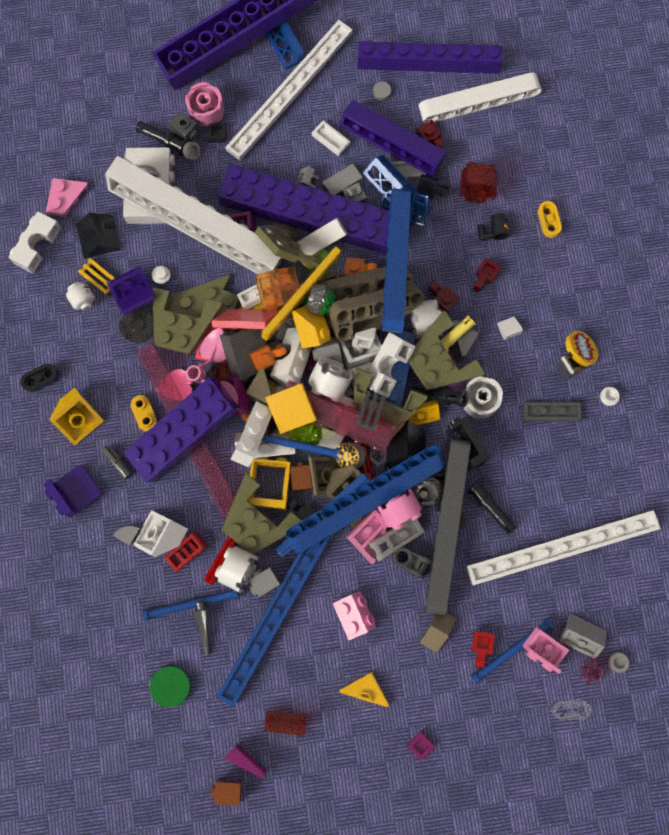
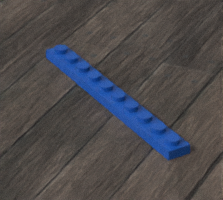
M332 534L298 553L216 697L233 707L236 705Z

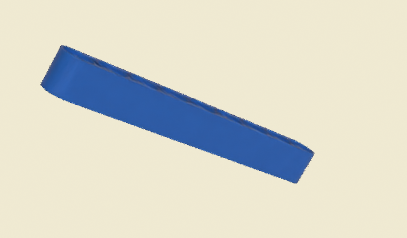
M392 189L382 315V331L398 333L403 332L405 318L411 191Z
M438 446L425 448L290 527L285 535L295 552H302L442 470L446 463Z

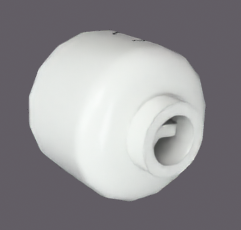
M76 282L68 287L66 297L74 309L86 311L92 307L91 303H93L95 297L87 284Z

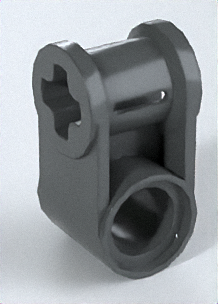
M406 548L396 550L392 556L394 564L420 579L424 578L423 574L428 564L432 562ZM399 552H404L407 555V560L404 563L399 562L397 559Z

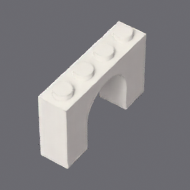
M126 148L125 158L129 159L133 165L138 168H145L149 173L157 175L172 186V183L175 182V174L172 171V166H175V155H172L170 148ZM124 200L123 217L127 224L165 223Z

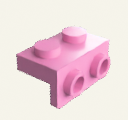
M360 591L333 603L348 640L376 628L375 619L370 614L367 601Z
M538 627L534 629L523 644V647L528 651L526 655L535 662L540 660L542 662L541 665L549 672L554 670L560 674L562 670L558 668V665L569 652V649Z

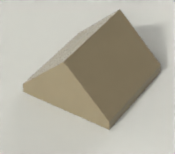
M264 368L258 371L246 394L250 402L255 404L257 401L268 406L265 397L271 395Z
M308 457L314 498H328L325 491L332 470L339 469L340 466L334 457Z

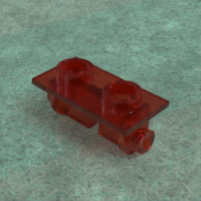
M267 710L264 731L305 736L307 715Z

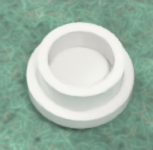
M157 266L154 268L152 279L155 283L165 284L169 281L171 274L167 267Z
M606 387L601 391L600 399L603 404L613 406L618 403L620 394L617 389Z

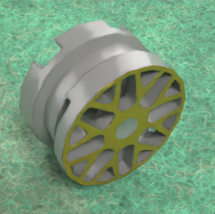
M359 442L343 443L338 447L340 448V455L337 462L342 468L351 465L360 468L365 464L367 451Z

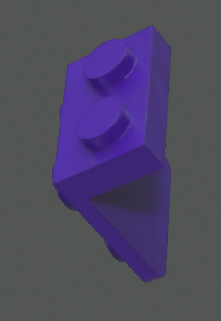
M141 266L106 282L122 314L131 313L137 307L147 305L156 298Z
M81 465L76 466L56 482L48 480L43 484L46 488L44 492L50 500L54 499L56 502V510L60 515L70 518L102 495L100 489Z

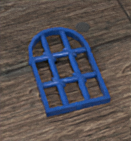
M392 190L386 192L383 196L382 208L385 210L390 208V206L385 205V199H390L391 196H388V194ZM411 192L410 223L424 226L429 196ZM415 196L426 198L425 204L416 202ZM414 204L424 206V214L414 212ZM412 214L422 216L423 221L412 220Z

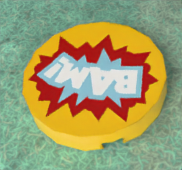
M573 331L566 337V349L573 354V360L579 365L587 367L598 360L597 347L587 334L581 331Z

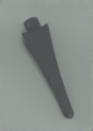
M197 601V609L193 611L202 638L205 655L209 656V607L205 608L204 601Z

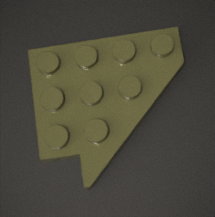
M225 275L171 295L167 311L200 318L205 300H210L224 305L221 312L219 311L216 315L217 317L228 309H236L240 300L237 295L225 291L231 279L229 275ZM153 310L149 316L150 320H153Z

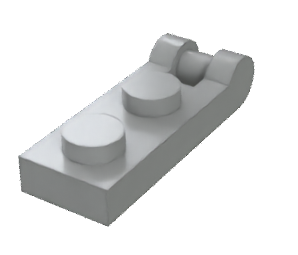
M409 519L404 522L403 527L397 530L391 528L381 536L371 540L368 544L371 549H374L376 552L375 556L380 561L424 533V530L418 519ZM385 542L387 548L383 550L381 544Z

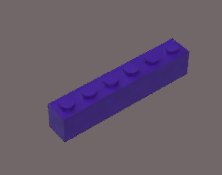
M352 100L342 112L341 127L430 177H433L442 165L446 155L445 150L355 100Z

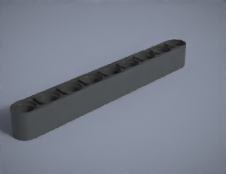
M451 438L449 443L425 606L426 613L445 616L447 611L471 441Z

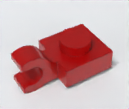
M474 631L471 651L477 652L474 667L484 668L486 654L492 655L495 634Z

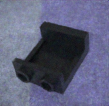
M457 417L449 422L450 425L447 426L448 429L445 432L447 436L458 432L462 440L471 441L470 453L473 458L468 462V472L486 463L491 456L467 417L462 419Z

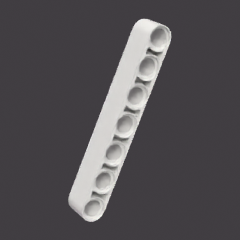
M531 72L422 101L418 107L424 123L431 120L435 123L534 97L541 93L542 89L537 74Z

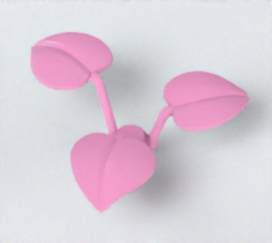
M217 328L213 330L201 344L200 355L202 358L209 360L202 364L199 363L198 366L192 365L186 371L176 369L170 372L158 387V390L163 395L173 400H184L193 392L190 384H193V382L203 383L206 380V371L203 367L211 364L212 361L221 363L226 360L220 339V334L224 333L223 329ZM221 381L220 383L238 405V395L234 386L229 382Z

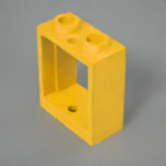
M268 457L253 459L250 476L255 480L258 466L285 469L282 500L254 498V491L247 500L256 508L287 511L291 462H287L288 459L276 458V460H268Z

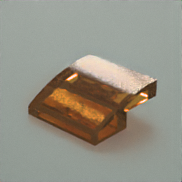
M295 267L281 268L255 275L263 312L281 310L300 288Z

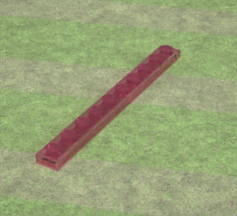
M151 342L135 352L167 413H169L184 399L157 348ZM204 440L189 455L222 518L226 519L235 496Z

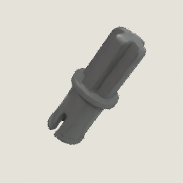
M111 445L105 446L102 449V453L111 463V468H115L123 480L132 476L134 472L123 461L124 458L120 457Z

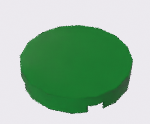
M175 666L163 667L158 670L150 683V693L154 701L160 706L167 708L178 706L184 702L191 688L188 675L184 670Z

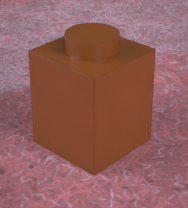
M296 463L294 467H290L293 492L312 491L310 465Z
M218 779L216 785H212L211 798H215L214 804L239 806L242 797L243 780Z

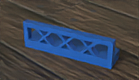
M284 21L276 26L278 28L277 34L267 32L265 35L284 69L287 70L302 62L304 51L287 21ZM278 40L286 42L285 49L277 47ZM286 54H289L295 60L286 63L284 57Z
M384 155L376 157L363 172L383 196L388 192L384 188V181H389L392 184V189L419 193ZM374 166L379 170L380 178H374L370 173ZM415 196L416 202L425 204L423 197ZM429 203L427 213L433 208ZM414 204L413 208L418 213L424 214V206ZM417 215L412 220L418 221L422 216Z

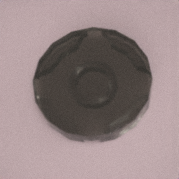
M139 306L135 311L123 314L122 320L120 319V331L123 337L130 342L143 343L154 335L153 312L146 307Z

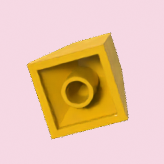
M306 305L291 311L302 348L321 346L331 340L324 315L318 316L309 312Z
M75 387L59 400L49 419L74 446L104 422L101 416Z

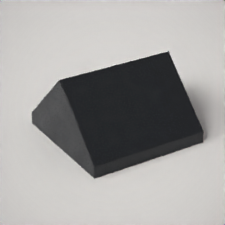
M88 213L76 224L84 259L120 250L112 215Z
M407 420L403 427L387 443L386 464L398 465L426 448V430Z

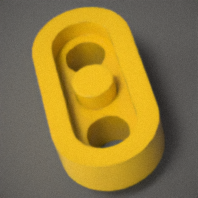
M544 201L540 204L537 211L541 229L546 237L554 238L559 235L562 229L556 205L551 201ZM551 227L554 231H549L548 228Z
M138 395L132 399L131 409L141 430L147 432L158 422L149 399L143 395ZM138 402H143V406L137 407ZM145 419H150V423L144 424Z

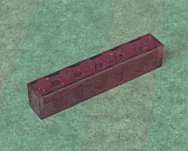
M289 380L285 383L283 390L295 386L297 383ZM304 387L317 417V420L314 422H317L319 427L331 428L340 436L347 435L359 444L366 443L370 445L375 451L386 452L396 429L395 425L379 419L375 431L356 425L360 410L344 403L333 401L325 395H316L311 389ZM365 412L362 418L363 422H366V418L368 415ZM371 416L369 424L373 425L375 419L374 416Z

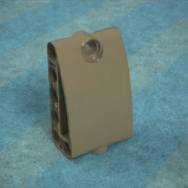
M386 267L319 283L331 288L337 297L331 305L330 312L324 314L328 329H332L340 341L354 339L355 333L371 328L378 330L382 328ZM407 273L405 315L421 305L425 298L421 290L414 284V277L410 273Z

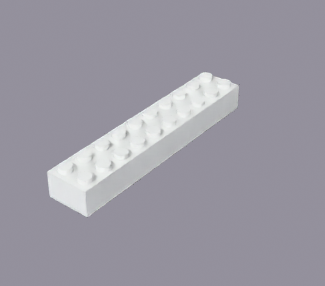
M117 156L105 173L108 191L263 278L268 279L275 275L277 268L281 265L283 258L275 256L257 234L250 231L246 225L238 224L230 216L216 212L212 206L204 205L196 197L183 193L180 188L170 186L164 179L154 177L145 168H138L129 159H122Z

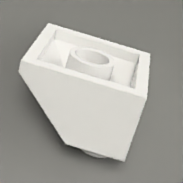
M151 510L133 546L156 557L179 547L185 538L188 528Z

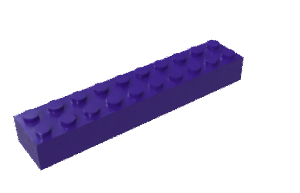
M234 0L153 51L152 55L175 91L318 0Z
M229 163L218 193V200L221 206L241 212L251 211L255 216L281 224H289L291 227L311 233L338 217L347 232L338 241L381 254H387L389 210Z

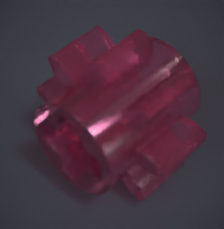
M584 660L585 665L578 667L579 670H582V675L579 678H586V684L588 685L591 684L592 680L595 684H599L598 679L605 677L601 672L604 666H597V660H592L591 664ZM589 668L595 670L593 676L588 675L590 673Z

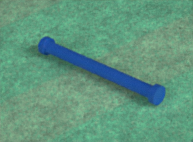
M264 434L261 440L266 443L332 456L336 460H338L340 455V448L337 447L332 449Z
M232 589L231 591L149 611L145 609L143 610V616L146 622L150 621V618L195 608L197 601H204V605L232 598L236 600L239 599L238 592Z
M546 618L544 620V623L540 625L538 628L546 632L549 629H554L555 627L552 624V622L548 618ZM531 633L484 668L470 674L476 684L481 683L480 680L522 650L524 648L523 644Z

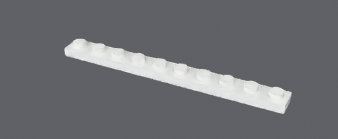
M338 20L225 147L226 151L240 161L352 35V29Z
M653 510L469 565L466 568L473 586L659 530L660 526Z

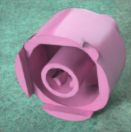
M206 82L193 85L185 97L190 118L199 127L220 122L223 119L224 105L219 89Z
M411 488L377 507L387 527H393L394 530L403 527L405 521L409 519L415 520L422 515L420 512L422 507Z

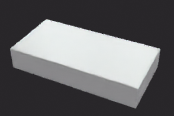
M324 120L312 132V136L339 157L351 144L350 140Z

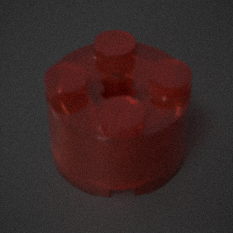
M475 162L467 163L466 167L461 171L460 196L462 197L463 195L465 200L471 203H486V199L489 198L493 200L497 196L498 172L496 171V166L493 164H477Z

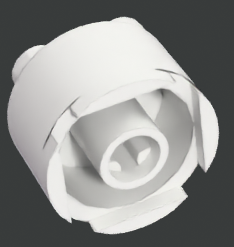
M437 299L423 301L421 305L410 312L416 341L422 338L441 313L440 309L438 310Z
M320 358L308 382L314 394L319 396L323 394L331 400L339 402L343 398L354 375L350 369L348 371L343 369L344 365L330 358H324L321 361Z
M476 377L467 384L465 390L468 392L469 398L466 407H463L464 410L475 419H484L492 416L502 402L503 391L499 383L492 378ZM479 396H481V397L485 396V400H483V399L480 400L478 397H479Z
M237 546L233 549L229 547L224 554L225 561L222 566L220 565L217 568L215 576L218 577L219 583L241 593L243 592L241 587L249 584V580L252 578L251 575L256 570L257 566L254 565V560L258 561V556Z

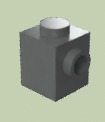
M181 111L169 123L171 133L182 140L186 139L191 142L199 134L197 123Z

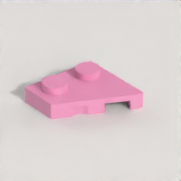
M53 178L46 213L48 215L66 217L71 211V207L79 201L78 197L81 193L88 189V183Z
M374 509L346 537L370 564H374L376 552L370 548L368 543L384 534L387 525L382 516Z

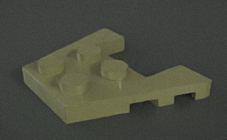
M289 224L258 226L255 231L257 236L275 256L294 263L299 260L305 267L310 269L312 266L318 267L322 263L319 257L305 255L300 249L301 246L297 242L292 241L297 233Z
M154 288L153 292L156 296L153 299L154 346L192 355L205 336V331L209 325H212L211 320L216 317L219 311L221 312L224 305L219 302L205 300L200 318L167 311L172 293Z
M445 310L439 314L438 318L415 344L416 347L408 360V363L426 390L485 375L476 359L458 370L439 340L438 335L454 326Z
M356 367L352 429L388 443L403 427L404 423L417 411L420 405L426 401L427 395L411 389L404 407L385 400L375 431L356 425L366 390L373 373ZM368 399L366 409L362 418L363 422H366V418L372 402L371 399ZM377 401L375 403V407L369 423L372 425L379 406V402Z
M246 472L224 522L222 531L247 552L255 554L286 536V531L302 521V519L291 510L280 524L276 525L247 500L260 486V483Z

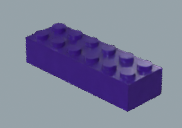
M209 377L123 453L146 483L156 482L238 412L240 407L218 379Z

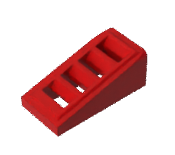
M196 531L191 533L180 543L179 547L174 548L164 558L173 570L178 572L204 551L208 544ZM188 544L189 547L193 550V553H191L185 545ZM180 549H181V550L184 552V554L187 556L186 559H185L184 556L180 553V551H179ZM174 554H175V555L178 557V559L181 561L180 564H179V563L175 560V558L173 557Z

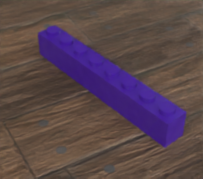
M359 41L358 69L499 74L502 65V46Z

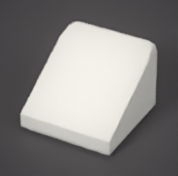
M515 317L497 323L504 340L520 335L523 332L521 325Z
M376 328L355 333L353 345L372 349Z

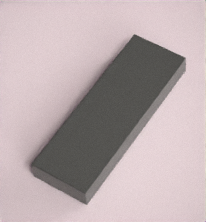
M581 402L522 403L523 422L582 421Z

